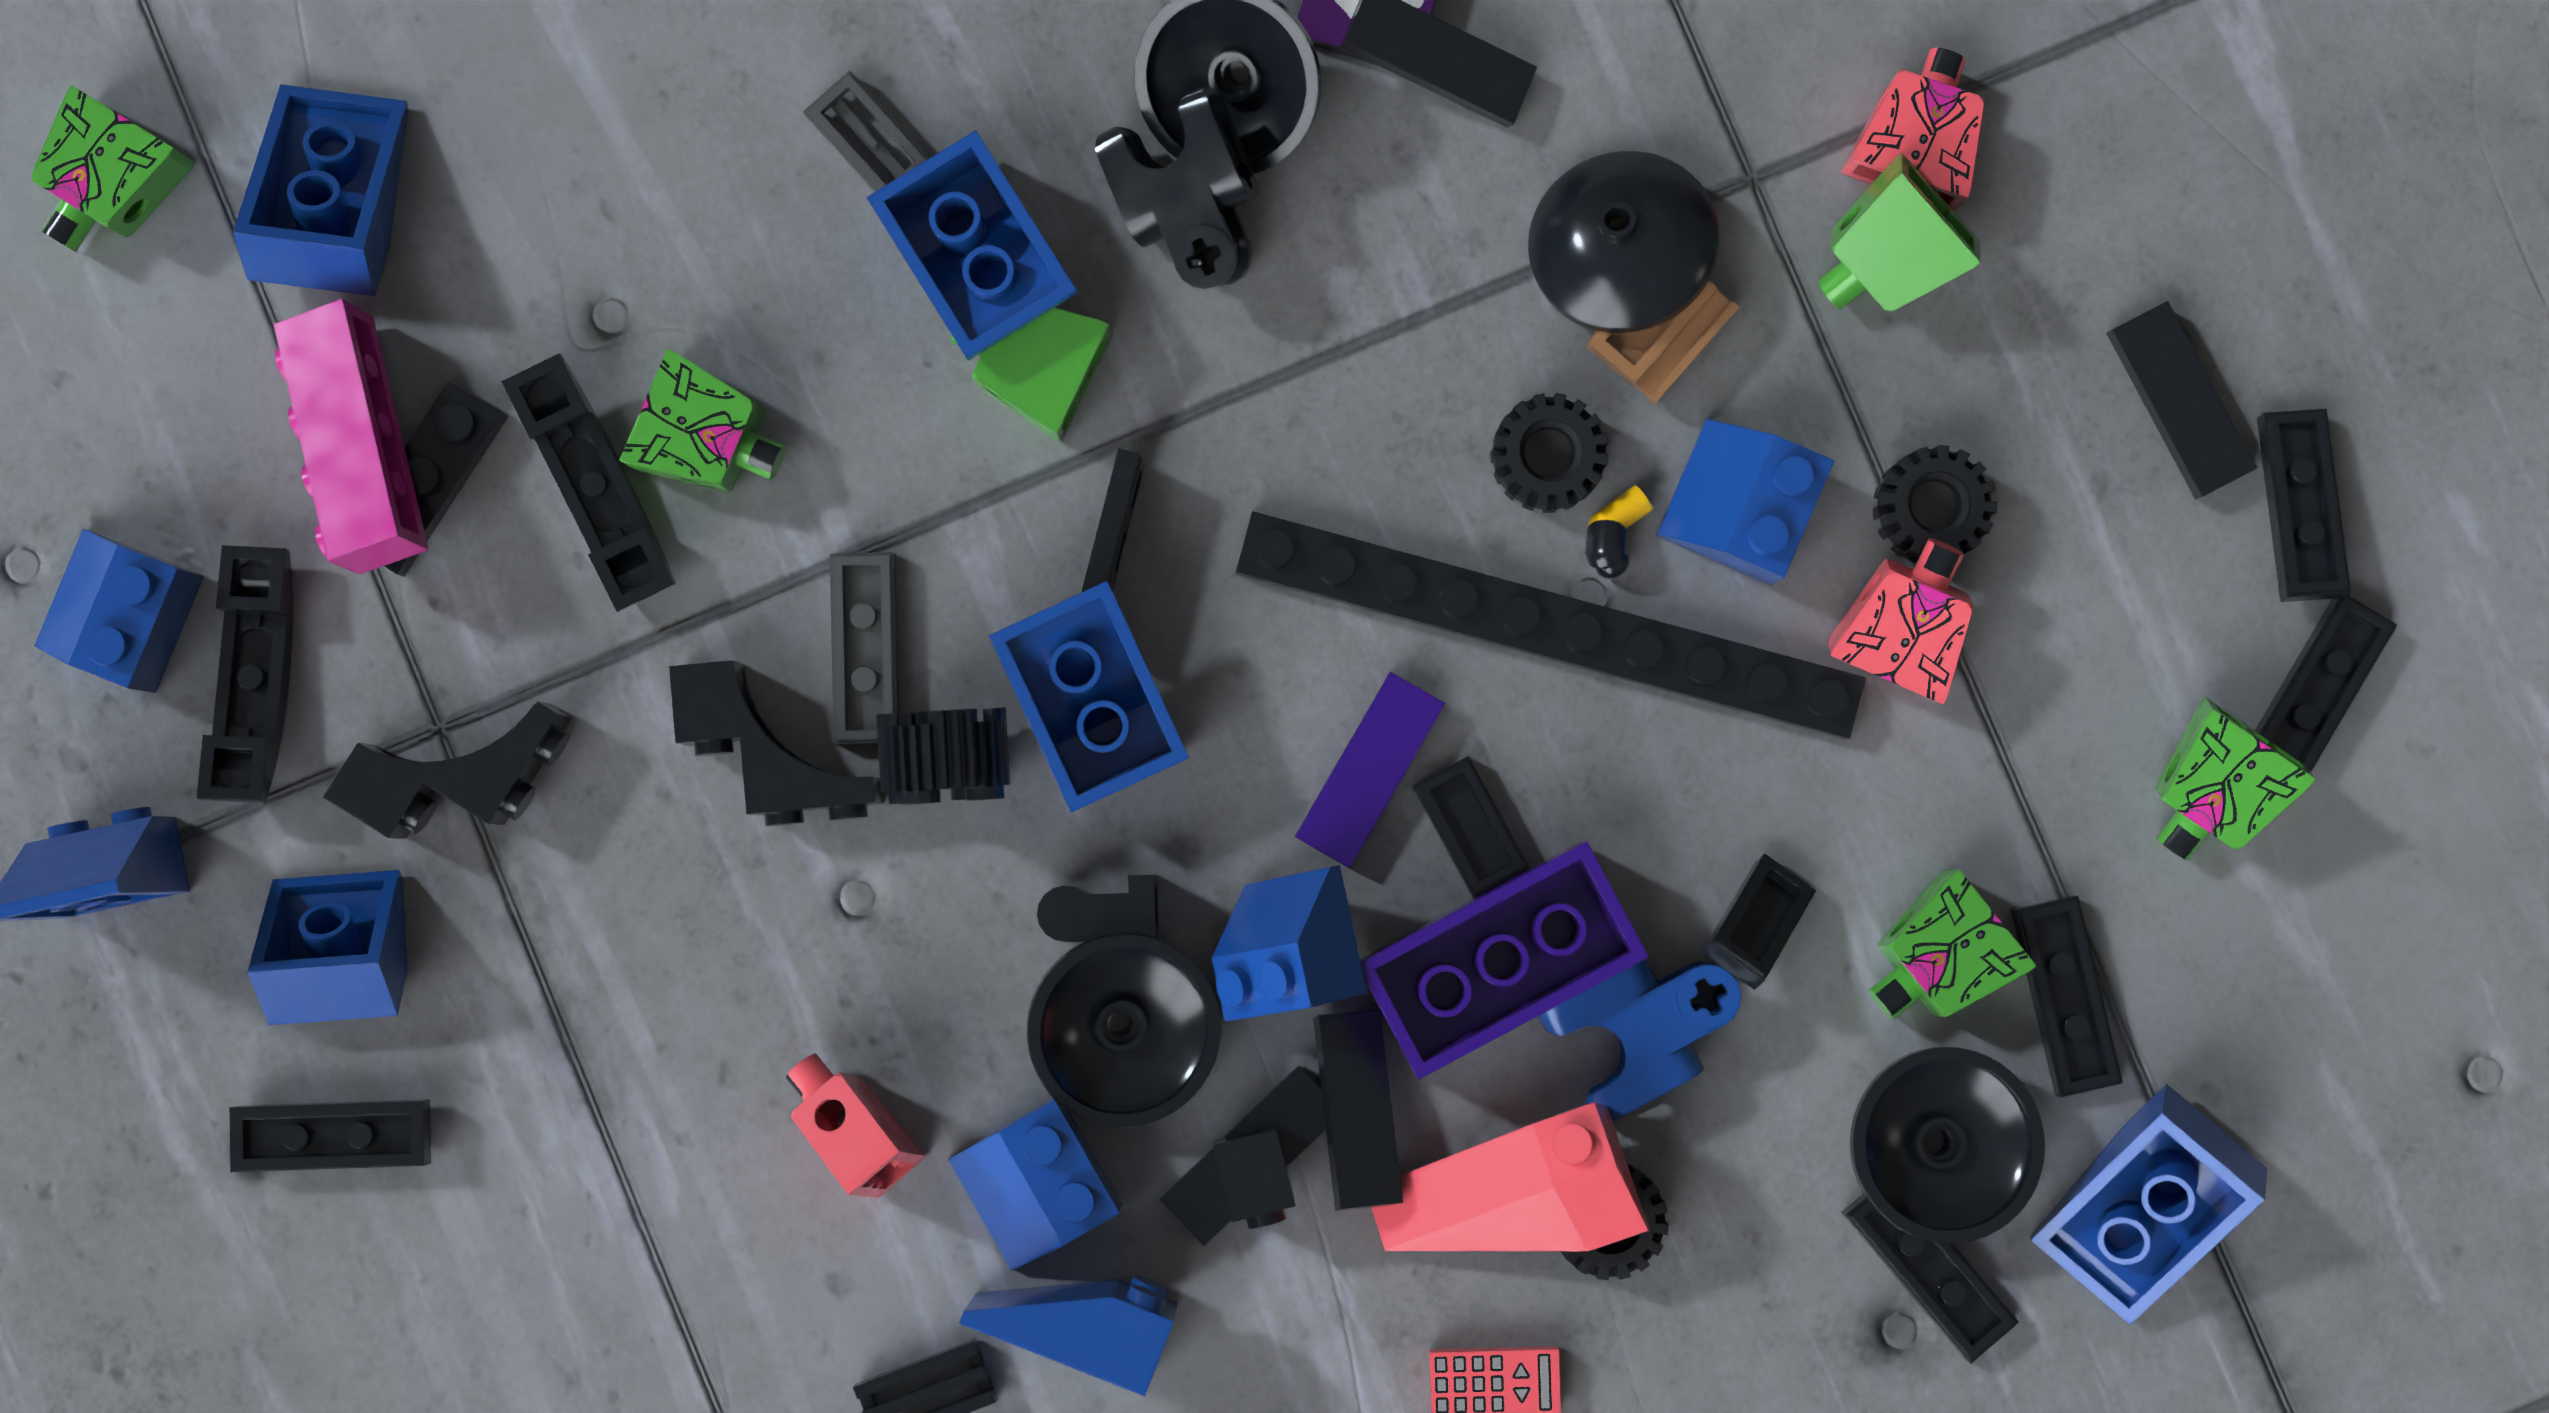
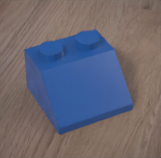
M1706 419L1656 536L1769 585H1773L1786 576L1835 460L1774 434Z
M83 529L34 646L69 666L128 689L156 693L204 575Z
M1340 865L1244 886L1211 958L1216 978L1217 993L1221 1001L1225 1021L1312 1008L1367 993Z
M400 870L272 879L247 972L268 1025L398 1016L408 970L403 879Z
M1054 1098L948 1159L1011 1271L1063 1247L1118 1215L1123 1207V1203L1071 1112L1062 1107Z

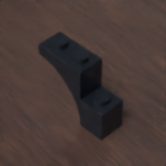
M729 660L669 666L675 743L686 746L694 745L695 756H712L734 753L733 742L740 741L746 814L765 815V826H782L804 823L803 811L828 809L829 820H845L868 817L867 805L883 804L880 778L874 776H843L819 769L792 753L774 736L757 711L751 697L744 664Z
M535 701L516 726L495 742L471 754L442 761H414L390 753L377 745L357 743L323 798L387 838L407 839L410 832L418 834L435 812L437 802L432 800L436 792L488 824L505 825L509 818L517 820L529 806L536 792V788L530 784L544 763L548 766L552 765L565 749L570 738V733L566 732L565 729L573 717L552 704Z

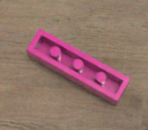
M339 299L273 324L279 347L275 350V362L281 376L287 382L292 406L288 409V419L294 434L301 443L305 465L301 469V475L307 492L314 500L319 522L315 527V537L322 554L327 558V561L357 574H363L429 550L374 317L346 300Z

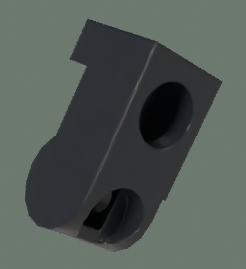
M1157 874L1128 875L1129 893L1089 894L1076 886L1064 885L1055 887L1044 894L1038 904L1037 918L1039 926L1047 936L1063 942L1088 941L1096 937L1115 933H1136L1159 938Z

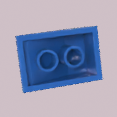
M280 84L233 230L247 280L368 296L376 295L390 246L409 110L407 101Z
M976 130L866 197L968 361L1078 293Z
M1108 581L988 635L1071 813L1189 759Z
M140 807L110 814L112 825L89 829L87 820L48 827L49 838L25 843L1 880L0 921L66 919L191 892L176 817L152 816L151 807Z
M2166 1084L2118 1131L2033 1232L2031 1241L2131 1325L2265 1201L2268 1168Z
M1133 1276L1131 1284L1115 1279L977 1292L964 1309L959 1324L1145 1397L1174 1323L1178 1302L1167 1298L1169 1293L1167 1287L1144 1277Z

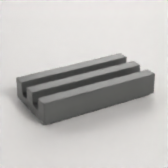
M850 70L803 111L806 118L873 192L881 189L886 184L822 115L830 107L895 179L929 159ZM848 91L856 97L913 160L914 163L906 170L843 102L841 98Z

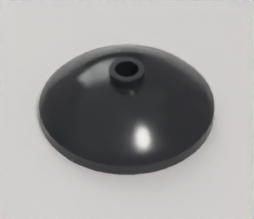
M1172 0L1149 23L1138 47L1134 67V83L1139 108L1154 137L1177 159L1183 151L1185 143L1184 126L1178 110L1180 101L1190 91L1203 85L1211 87L1222 96L1254 174L1278 164L1299 146L1311 129L1320 104L1322 80L1320 64L1314 44L1299 19L1278 0ZM1232 62H1238L1245 66L1248 72L1246 82H1239L1233 78L1230 71Z
M1618 151L1590 158L1564 173L1548 189L1537 206L1532 218L1528 238L1530 265L1535 280L1548 302L1571 321L1586 328L1609 333H1628L1649 329L1681 313L1699 296L1706 286L1714 270L1719 252V227L1716 212L1709 195L1701 183L1689 171L1674 161L1656 154L1640 151ZM1618 217H1624L1630 221L1628 226L1620 231H1613L1608 228L1609 223Z
M1136 933L1107 934L1090 939L1072 948L1061 956L1043 976L1032 997L1028 1011L1027 1046L1031 1062L1042 1085L1066 1110L1079 1118L1103 1126H1139L1157 1121L1177 1111L1202 1087L1214 1066L1219 1051L1221 1039L1220 1011L1214 991L1200 968L1181 950L1163 940L1148 935ZM1118 1011L1128 1013L1130 1022L1124 1030L1115 1032L1108 1028V1019L1113 1013Z
M1933 1047L1918 1050L1897 1059L1883 1069L1869 1084L1857 1105L1850 1133V1155L1853 1170L1863 1194L1877 1213L1887 1222L1909 1235L1926 1241L1946 1244L1965 1243L1997 1232L2010 1223L2023 1210L2032 1197L2042 1173L2045 1156V1137L2042 1120L2032 1096L2018 1077L2008 1068L1987 1055L1976 1051L1955 1047ZM1938 1130L1943 1135L1944 1144L1939 1152L1932 1154L1926 1147V1138L1930 1132Z

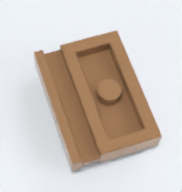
M1709 280L1699 296L1672 319L1652 328L1636 332L1609 333L1596 331L1585 347L1632 387L1635 386L1648 397L1647 400L1655 405L1740 306L1734 301H1729L1717 290L1718 287Z

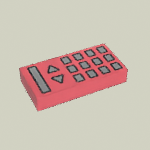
M1557 1346L1429 1349L1431 1413H1561L1559 1348Z

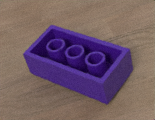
M1579 842L1366 955L1360 961L1364 980L1414 1075L1420 1080L1643 961L1649 956L1588 842Z

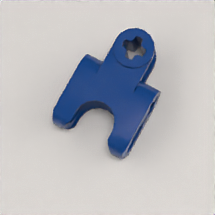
M1644 959L1538 1016V1019L1545 1031L1557 1036H1566L1588 1026L1605 1027L1617 1036L1621 1048L1620 1063L1608 1079L1591 1088L1586 1100V1105L1593 1102L1606 1105L1611 1119L1614 1121L1679 1087L1704 1071V1067L1691 1043L1725 1026L1735 1017L1740 1008L1741 992L1738 982L1731 973L1711 962L1697 961L1687 964L1657 981L1647 960ZM1701 979L1711 986L1719 985L1720 991L1713 995V1001L1716 1006L1711 1010H1707L1700 1004L1691 1005L1690 999L1698 994L1695 983Z

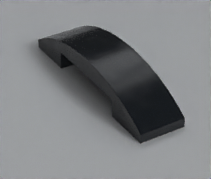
M559 353L501 381L529 438L536 441L591 551L588 556L616 612H620L675 585L676 582L663 550L629 477L562 354Z
M222 545L216 609L224 612L213 729L212 735H203L196 799L265 803L279 755L290 683L293 637V589L290 551L286 548Z

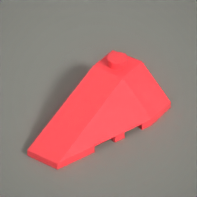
M1596 1102L1533 1123L1400 1175L1403 1203L1392 1206L1371 1207L1385 1251H1592L1650 1231L1608 1107Z

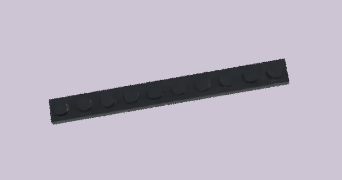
M1252 511L1236 568V575L1844 740L1851 737L1866 677L1254 511Z

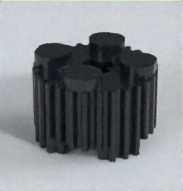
M1006 707L983 709V721H977V709L907 713V726H899V713L876 715L881 792H888L889 804L940 803V790L951 789V800L970 801L1004 798V785H1010Z

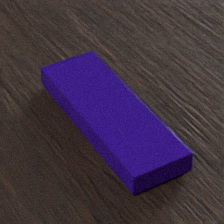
M1390 671L1294 837L1350 869L1445 703Z

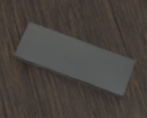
M894 552L830 554L833 744H878L876 715L899 713L896 554Z

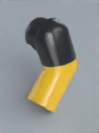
M1636 485L1630 487L1593 514L1588 522L1585 555L1589 565L1596 568L1601 577L1608 579L1616 578L1626 571L1629 566V557L1624 553L1626 529L1653 510L1648 498Z

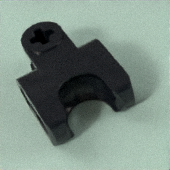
M1203 85L1190 91L1180 101L1178 110L1185 131L1184 149L1178 159L1168 167L1162 166L1152 159L1139 134L1127 128L1113 127L1102 132L1096 139L1095 150L1122 218L1134 240L1140 246L1147 247L1164 239L1175 264V269L1182 280L1192 287L1208 289L1237 282L1245 276L1251 266L1253 255L1251 243L1235 207L1258 196V186L1253 169L1222 96L1211 87ZM1218 245L1222 256L1214 260V265H1208L1205 254L1213 250L1212 246Z

